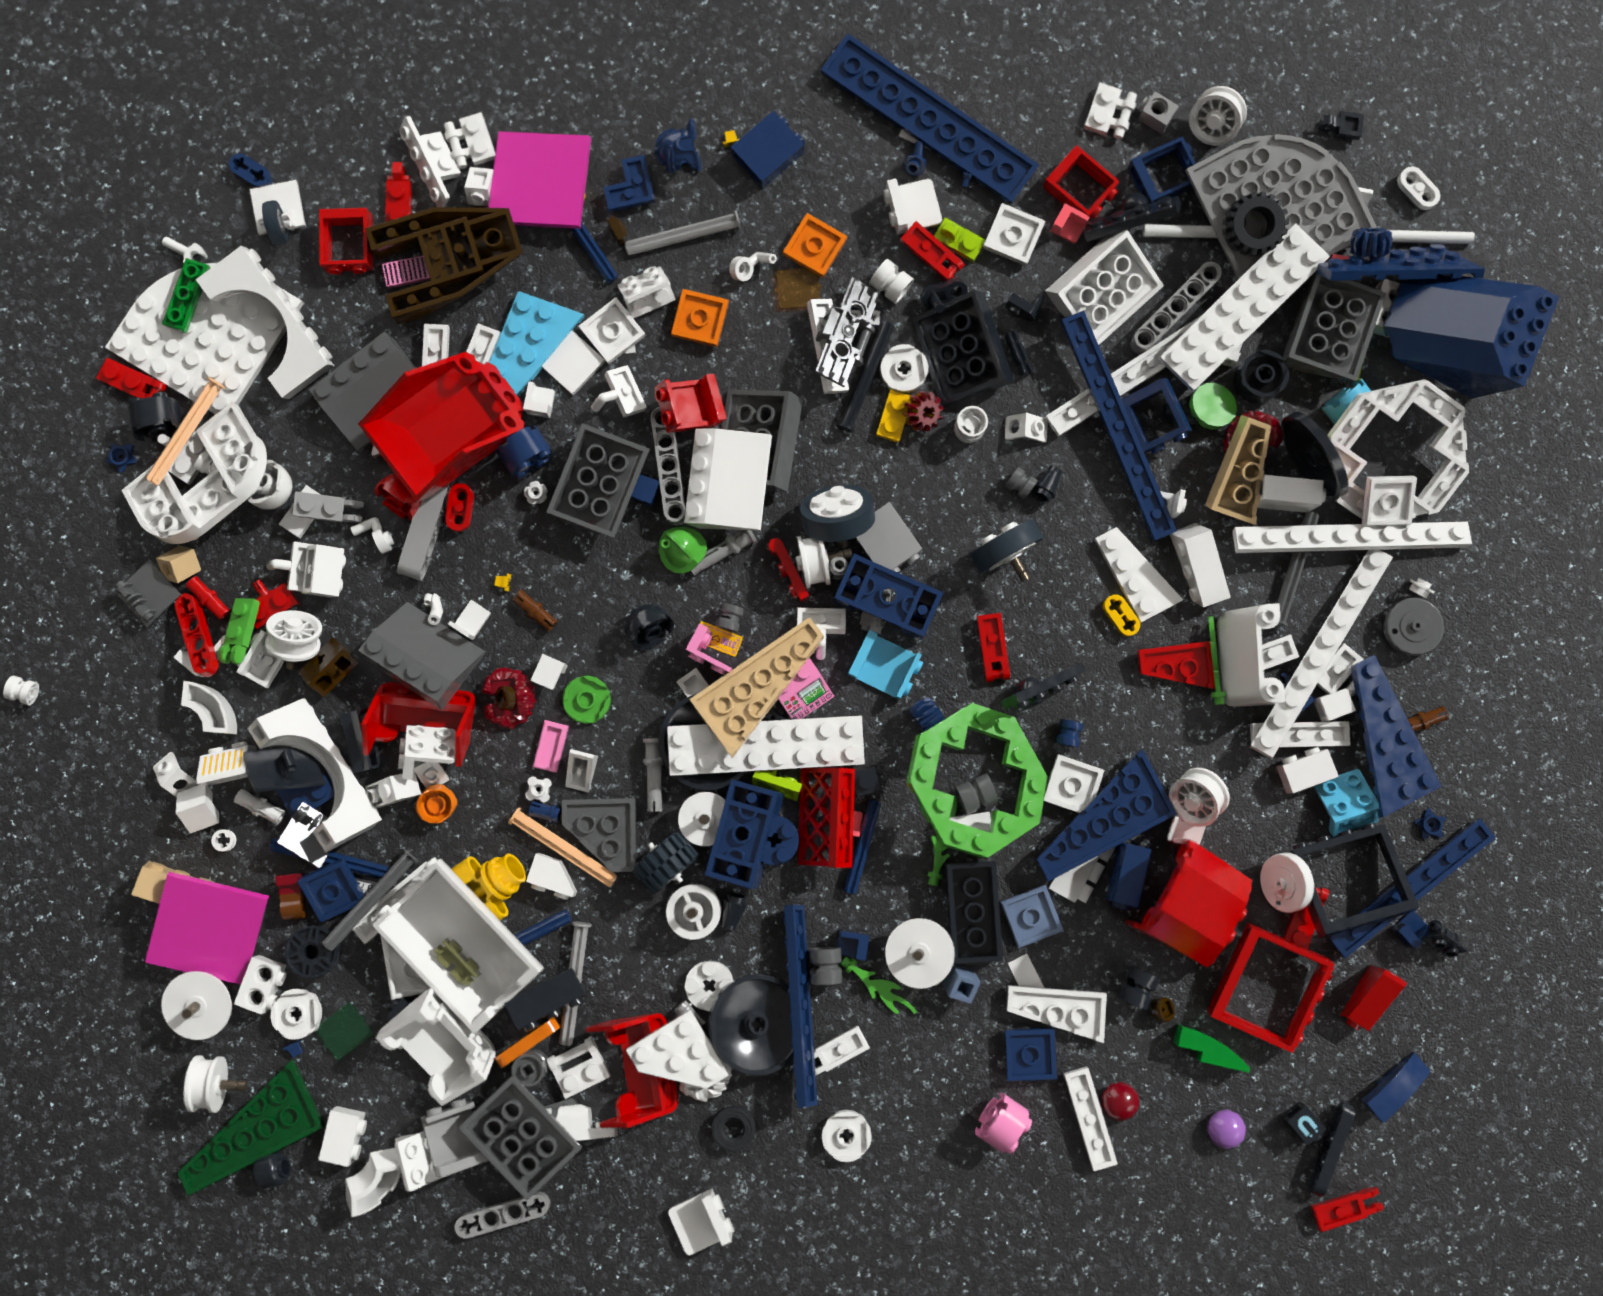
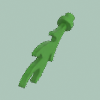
M1210 616L1208 617L1216 688V692L1211 693V696L1214 698L1215 705H1224V697L1227 696L1226 692H1221L1214 617Z
M954 798L950 817H955L957 807L956 798ZM931 836L934 850L933 872H928V877H930L928 884L938 886V882L942 880L943 876L939 874L940 868L950 855L945 854L942 856L941 852L948 847L940 845L935 836Z
M846 956L843 958L840 965L845 968L847 973L853 970L861 978L873 999L875 998V991H878L880 998L894 1013L898 1014L899 1011L894 1007L893 1001H898L906 1005L914 1014L917 1013L909 1002L891 993V989L900 990L901 987L884 979L870 980L869 977L875 975L874 971L862 970L855 966L856 960H850Z

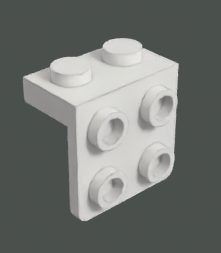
M897 179L887 181L883 195L885 203L890 205L891 212H889L891 225L896 228L897 235L906 233L915 221L924 228L941 224L942 216L933 182L930 179L898 186Z
M407 725L405 739L400 738L399 753H404L399 754L398 769H403L402 779L412 780L414 761L454 763L456 731L445 727Z
M712 1188L669 1209V1217L687 1255H692L719 1241L722 1246L732 1241L733 1225L729 1218H725L722 1209H724L722 1200L719 1195L715 1196Z

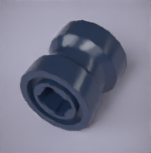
M1060 719V733L1056 736L1055 743L1079 748L1080 739L1078 737L1079 733L1083 730L1084 724Z

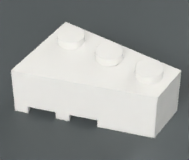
M1194 523L1177 529L1176 532L1170 534L1184 576L1190 587L1189 594L1192 601L1202 607H1206L1231 598L1212 530Z

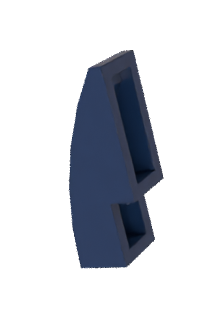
M1411 1052L1377 1081L1378 1086L1361 1101L1378 1121L1384 1123L1416 1092L1431 1071L1415 1052Z

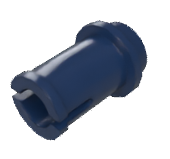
M532 801L529 808V816L549 820V823L552 824L559 821L561 808H558L555 804L549 806Z

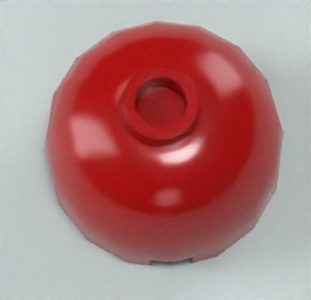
M395 473L387 475L374 488L375 495L379 497L381 494L385 499L383 505L403 519L409 516V520H412L422 503V500L416 502Z

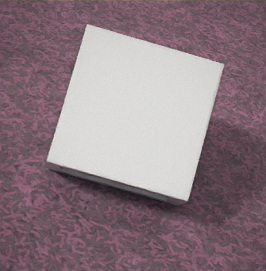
M200 784L177 793L176 814L190 833L219 823V812L212 803L213 792L207 784Z

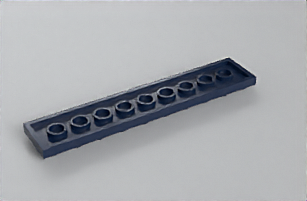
M848 33L821 68L820 74L919 142H923L926 147L962 172L972 174L971 178L1010 205H1012L1038 169V163Z

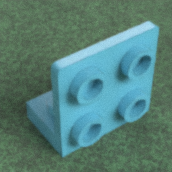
M1359 769L1338 775L1339 777L1314 786L1330 816L1329 831L1332 837L1338 836L1343 831L1356 830L1367 824L1379 821L1377 809H1379L1378 801Z

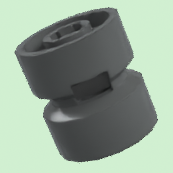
M987 773L974 778L972 784L967 781L955 786L960 803L967 815L978 811L980 805L988 807L999 802L995 788Z
M840 947L810 948V963L814 965L810 970L811 984L832 985L842 983V969L838 967V964L841 962Z
M536 1049L526 1051L515 1060L512 1066V1075L525 1087L536 1085L549 1069L546 1055Z

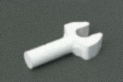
M164 237L162 240L163 246L183 255V263L186 258L193 260L192 258L195 254L207 257L204 249L196 243L186 247L168 237Z

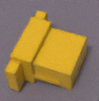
M734 130L725 132L726 142H723L724 148L732 146L739 140Z
M511 574L496 576L494 586L504 588V591L509 592Z

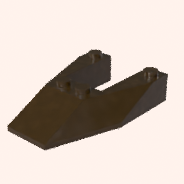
M432 207L365 228L371 250L378 260L421 247L431 281L385 295L391 316L398 325L421 319L462 298L523 254L509 208Z

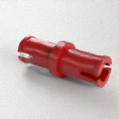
M198 576L188 581L185 587L219 621L225 619L231 613V609L217 597L218 594L214 590L211 591Z

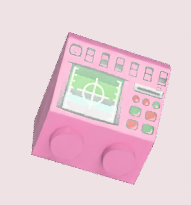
M809 658L778 700L791 719H803L832 699L834 695Z

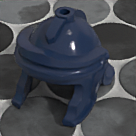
M690 118L685 129L683 127L678 130L671 128L662 132L657 138L654 154L658 163L661 166H666L667 173L676 175V171H681V166L684 162L701 171L700 156L694 148L693 142L696 139L695 120Z

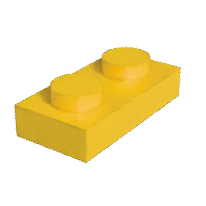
M890 389L876 436L899 443L907 418L903 415L907 411L903 404L910 403V395Z

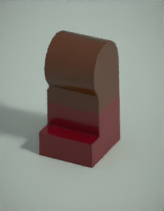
M304 873L275 876L276 886L279 887L280 911L283 920L306 917L307 898L297 882L300 877L304 876Z

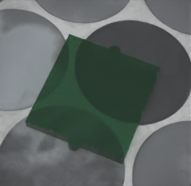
M351 1002L322 1022L316 1030L325 1042L324 1046L329 1047L338 1061L374 1035L364 1021L365 1016L360 1015Z

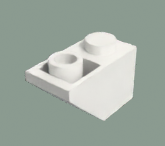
M414 771L412 780L402 779V774H398L365 786L366 795L376 808L404 801L421 794Z
M542 853L535 854L526 882L532 883L531 888L545 892L546 889L555 891L554 896L568 900L569 896H576L577 890L563 861Z

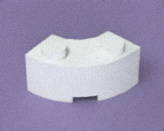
M184 681L181 705L191 708L199 715L202 721L203 732L237 734L235 714L223 695L209 686Z
M395 1148L371 1152L369 1161L364 1169L356 1175L346 1178V1201L352 1217L359 1216L381 1204V1199L396 1187L400 1178L401 1168Z

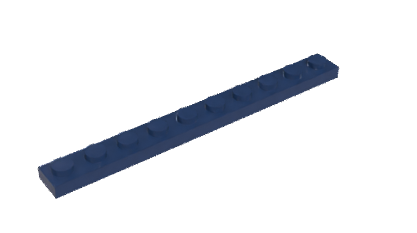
M1084 310L1060 321L1152 540L1155 541L1176 532V527Z

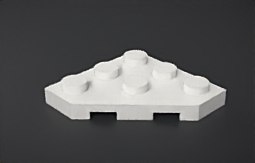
M691 1009L626 1048L639 1072L703 1088H709L729 1075Z

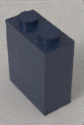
M772 111L731 146V153L733 158L753 180L764 189L804 154L805 141L798 132L793 133L789 128L788 121L782 115L778 116Z
M1128 843L1117 845L1105 898L1112 901L1111 906L1129 911L1131 906L1139 907L1151 849Z

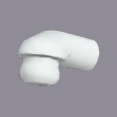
M427 593L424 596V605L431 606L428 622L431 625H437L443 614L441 600L437 594Z

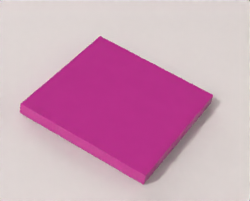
M499 132L489 208H509L514 225L580 229L591 137L588 135Z
M168 872L145 963L184 972H205L219 980L241 985L254 954L269 896Z

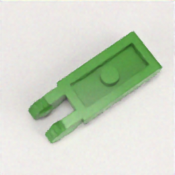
M235 598L224 645L219 649L218 660L221 663L228 664L231 661L233 664H241L243 662L246 650L250 644L260 605L259 601Z

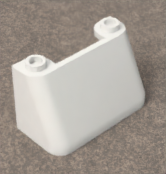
M1264 604L1225 611L1219 615L1217 619L1221 692H1226L1227 696L1224 697L1226 705L1232 707L1266 706L1285 702V689L1282 682L1276 678H1264L1261 629L1273 628L1280 621V604Z
M432 988L424 991L382 1027L376 1037L380 1044L388 1050H395L401 1045L431 1076L428 1091L430 1096L441 1106L484 1082L487 1079L496 1055L495 1047L480 1029L474 1034Z

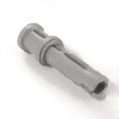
M740 530L733 535L729 534L725 541L706 551L705 558L692 570L694 576L732 553H740L742 548L752 542L754 544L758 541L752 531Z
M659 738L643 739V743L646 746V758L643 759V763L647 765V812L654 811V801L655 812L663 811L661 765H664L660 753Z

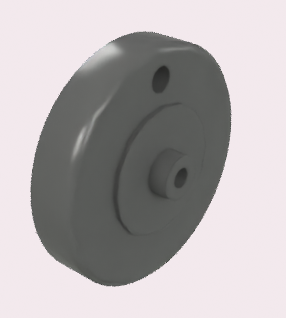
M1408 598L1397 602L1388 610L1383 622V631L1387 642L1394 650L1407 656H1418L1426 654L1438 646L1444 634V621L1439 610L1429 601L1421 598Z

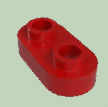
M459 483L454 485L448 495L446 524L456 532L467 530L471 524L474 493L466 484ZM461 493L466 494V498L463 501L459 500ZM459 516L463 517V522L456 524V518Z

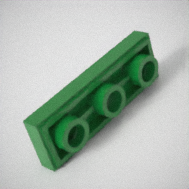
M188 258L185 259L162 322L163 326L184 333L188 332L203 291L196 279L211 269L209 265Z

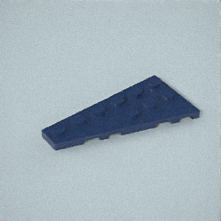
M1432 244L1428 248L1411 247L1407 251L1391 250L1388 255L1382 257L1364 258L1361 256H1350L1349 259L1345 260L1330 259L1329 262L1318 263L1317 273L1330 281L1360 280L1362 275L1375 278L1376 280H1385L1386 275H1397L1398 279H1436L1438 274L1450 276L1451 278H1462V274L1465 273L1473 275L1474 278H1483L1485 268L1461 257L1458 252L1445 249V246L1441 244Z
M1373 655L1352 665L1351 672L1355 693L1359 696L1361 706L1359 715L1360 720H1363L1365 728L1363 737L1369 769L1373 772L1375 787H1373L1374 796L1378 798V818H1382L1442 786L1376 656Z
M1140 749L1036 858L1046 881H1050L1177 814L1143 749Z

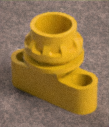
M512 854L494 857L482 865L474 857L469 856L451 869L466 885L468 884L471 891L499 920L508 916V909L503 900H507L512 894L517 892L520 884L526 880V872L523 865Z

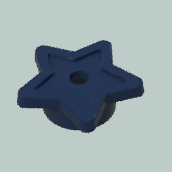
M131 443L124 446L111 444V451L106 459V463L115 464L119 472H124L128 464L137 463V459L131 454L133 445Z
M1428 808L1425 811L1424 817L1415 820L1414 823L1421 828V837L1425 840L1431 835L1443 837L1442 828L1446 818L1434 815L1431 809Z

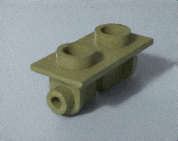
M447 938L442 941L445 945L444 948L439 945L434 949L433 952L436 954L434 957L446 969L454 963L456 967L450 973L461 985L464 984L468 987L474 981L471 977L472 975L475 978L481 975L478 971L480 967L471 957L467 959L461 953L463 948L454 939L450 941Z

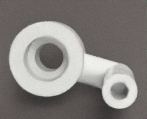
M756 252L749 258L735 257L730 263V275L735 280L747 281L753 275L754 265L758 262L773 264L776 262L777 257L775 254Z
M373 517L351 527L354 536L372 529V536L379 551L384 554L392 550L391 545L394 544V541L388 531H383L378 518Z

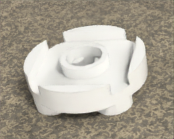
M907 344L892 347L881 362L880 373L882 380L889 390L901 393H910L917 390L923 385L928 373V363L925 355L922 352L920 353L915 347ZM902 363H905L906 367L911 368V370L907 371L906 375L898 371Z
M700 962L687 975L685 983L687 997L697 1008L710 1011L716 996L727 984L733 981V976L730 970L720 962ZM713 979L716 982L713 992L711 990H704V980L711 981Z
M292 989L281 994L277 1002H274L271 1009V1022L275 1030H278L285 1038H305L319 1028L322 1018V1007L316 994L305 989ZM295 1007L302 1011V1016L299 1017L298 1021H296L295 1017H291V1012L295 1011Z
M838 1111L830 1115L823 1126V1145L829 1154L838 1161H855L870 1146V1126L864 1116L855 1111ZM844 1129H849V1132L854 1134L853 1137L849 1138V1142H844V1138L839 1137L840 1133L844 1132Z

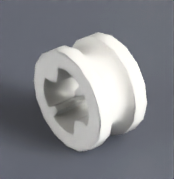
M218 830L212 836V846L218 851H229L236 844V836L230 830ZM224 833L225 837L230 838V843H226V847H223V844L218 842V839L222 838L221 835Z

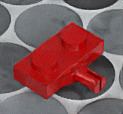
M261 579L252 584L259 594L257 601L260 603L254 624L256 629L265 626L267 620L272 615L282 611H289L300 604L291 590H287V583H283L276 589L269 591Z

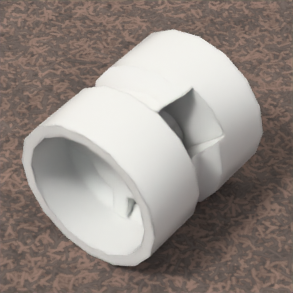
M886 259L876 270L869 284L879 292L884 290L885 296L897 304L909 290L914 279L904 271L899 273L898 266L889 259Z
M969 406L961 410L954 425L957 438L964 443H974L981 439L988 426L987 414L977 406Z

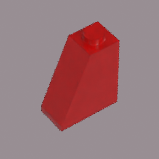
M1369 965L1340 1014L1347 1019L1345 1024L1357 1031L1360 1028L1369 1031L1404 989L1407 982L1386 969Z

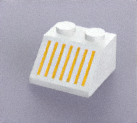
M247 742L232 744V749L223 750V747L209 749V754L200 756L196 779L197 784L215 785L248 777L243 753L246 751H257L256 746L247 745Z

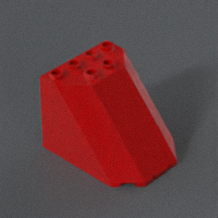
M463 352L404 372L362 418L358 425L416 502L434 495L495 451L500 444L506 443V439L509 436L523 429L524 421L521 420V413L524 411V403L517 397L495 365L489 362L482 364L475 359L474 355Z
M1172 838L1171 841L1167 840V842L1179 848L1175 860L1178 865L1156 907L1149 909L1141 924L1126 919L1125 924L1208 968L1210 964L1215 962L1226 944L1229 945L1233 941L1236 934L1234 929L1237 923L1242 922L1247 913L1245 907L1248 904L1249 894L1252 889V880L1190 839Z

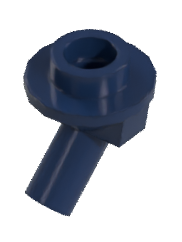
M915 142L914 154L907 156L903 161V167L910 175L919 176L926 169V159L922 158L923 142Z

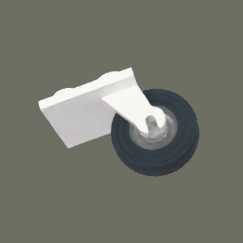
M296 180L250 189L258 234H268L274 245L288 242L289 229L306 226Z

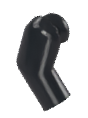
M1166 403L1163 406L1164 418L1171 426L1179 427L1169 404ZM1192 414L1185 415L1189 425L1195 426L1196 418H1193Z

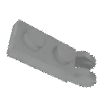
M295 491L292 516L340 523L342 521L362 523L361 516L343 514L344 506L360 509L364 507V502Z

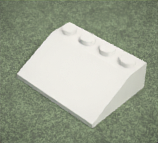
M1128 230L1105 236L1045 292L1065 318L1084 310L1098 345H1100L1164 285Z
M696 429L684 523L699 529L761 530L772 435L725 429Z

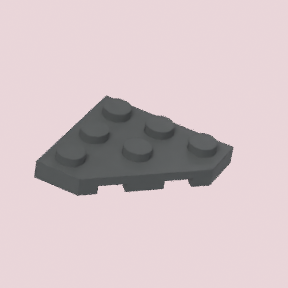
M636 798L562 800V825L611 872H632L637 864Z

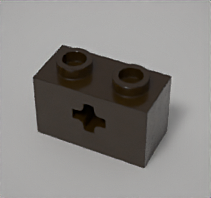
M332 637L299 673L307 685L325 697L359 662L349 649Z

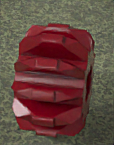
M918 391L916 395L909 396L910 403L903 404L907 408V411L903 413L904 417H908L906 424L912 426V429L915 431L922 430L924 432L930 431L931 427H938L936 420L943 419L939 412L944 410L942 406H938L941 399L934 397L932 392Z

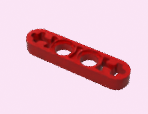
M185 593L176 600L175 610L194 672L203 677H210L216 673L219 665L199 599ZM194 620H198L196 628L190 631V624ZM203 639L202 648L196 651L197 642Z

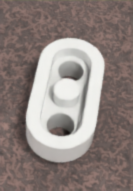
M1408 167L1398 176L1397 183L1399 188L1418 208L1429 210L1438 203L1440 199L1438 188L1420 169ZM1406 179H1410L1412 184H1408ZM1422 196H1426L1428 201H1424Z

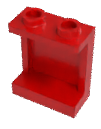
M706 374L699 380L670 383L669 379H666L654 387L655 398L659 403L662 413L661 420L665 425L667 433L716 427L727 419L714 374Z

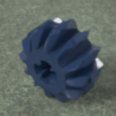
M1378 227L1356 229L1353 231L1350 239V252L1364 258L1386 256L1389 254L1392 246V232Z
M929 697L920 699L910 708L912 717L923 732L945 719L934 701Z

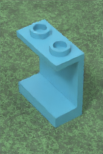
M869 630L848 675L899 700L902 695L907 697L913 685L909 680L912 674L917 675L923 664L920 661L921 654H914L877 636L878 633Z

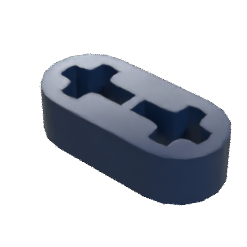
M237 153L230 158V170L254 188L272 184V176L269 171L248 156ZM244 163L248 169L246 171L243 168H238L236 165ZM253 174L263 175L265 179L263 181L257 180Z

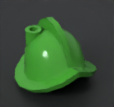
M675 527L664 531L659 543L661 561L667 569L674 573L683 574L692 571L705 558L707 551L706 540L694 529L686 527Z

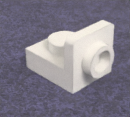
M470 167L465 183L466 199L469 205L489 207L493 169Z

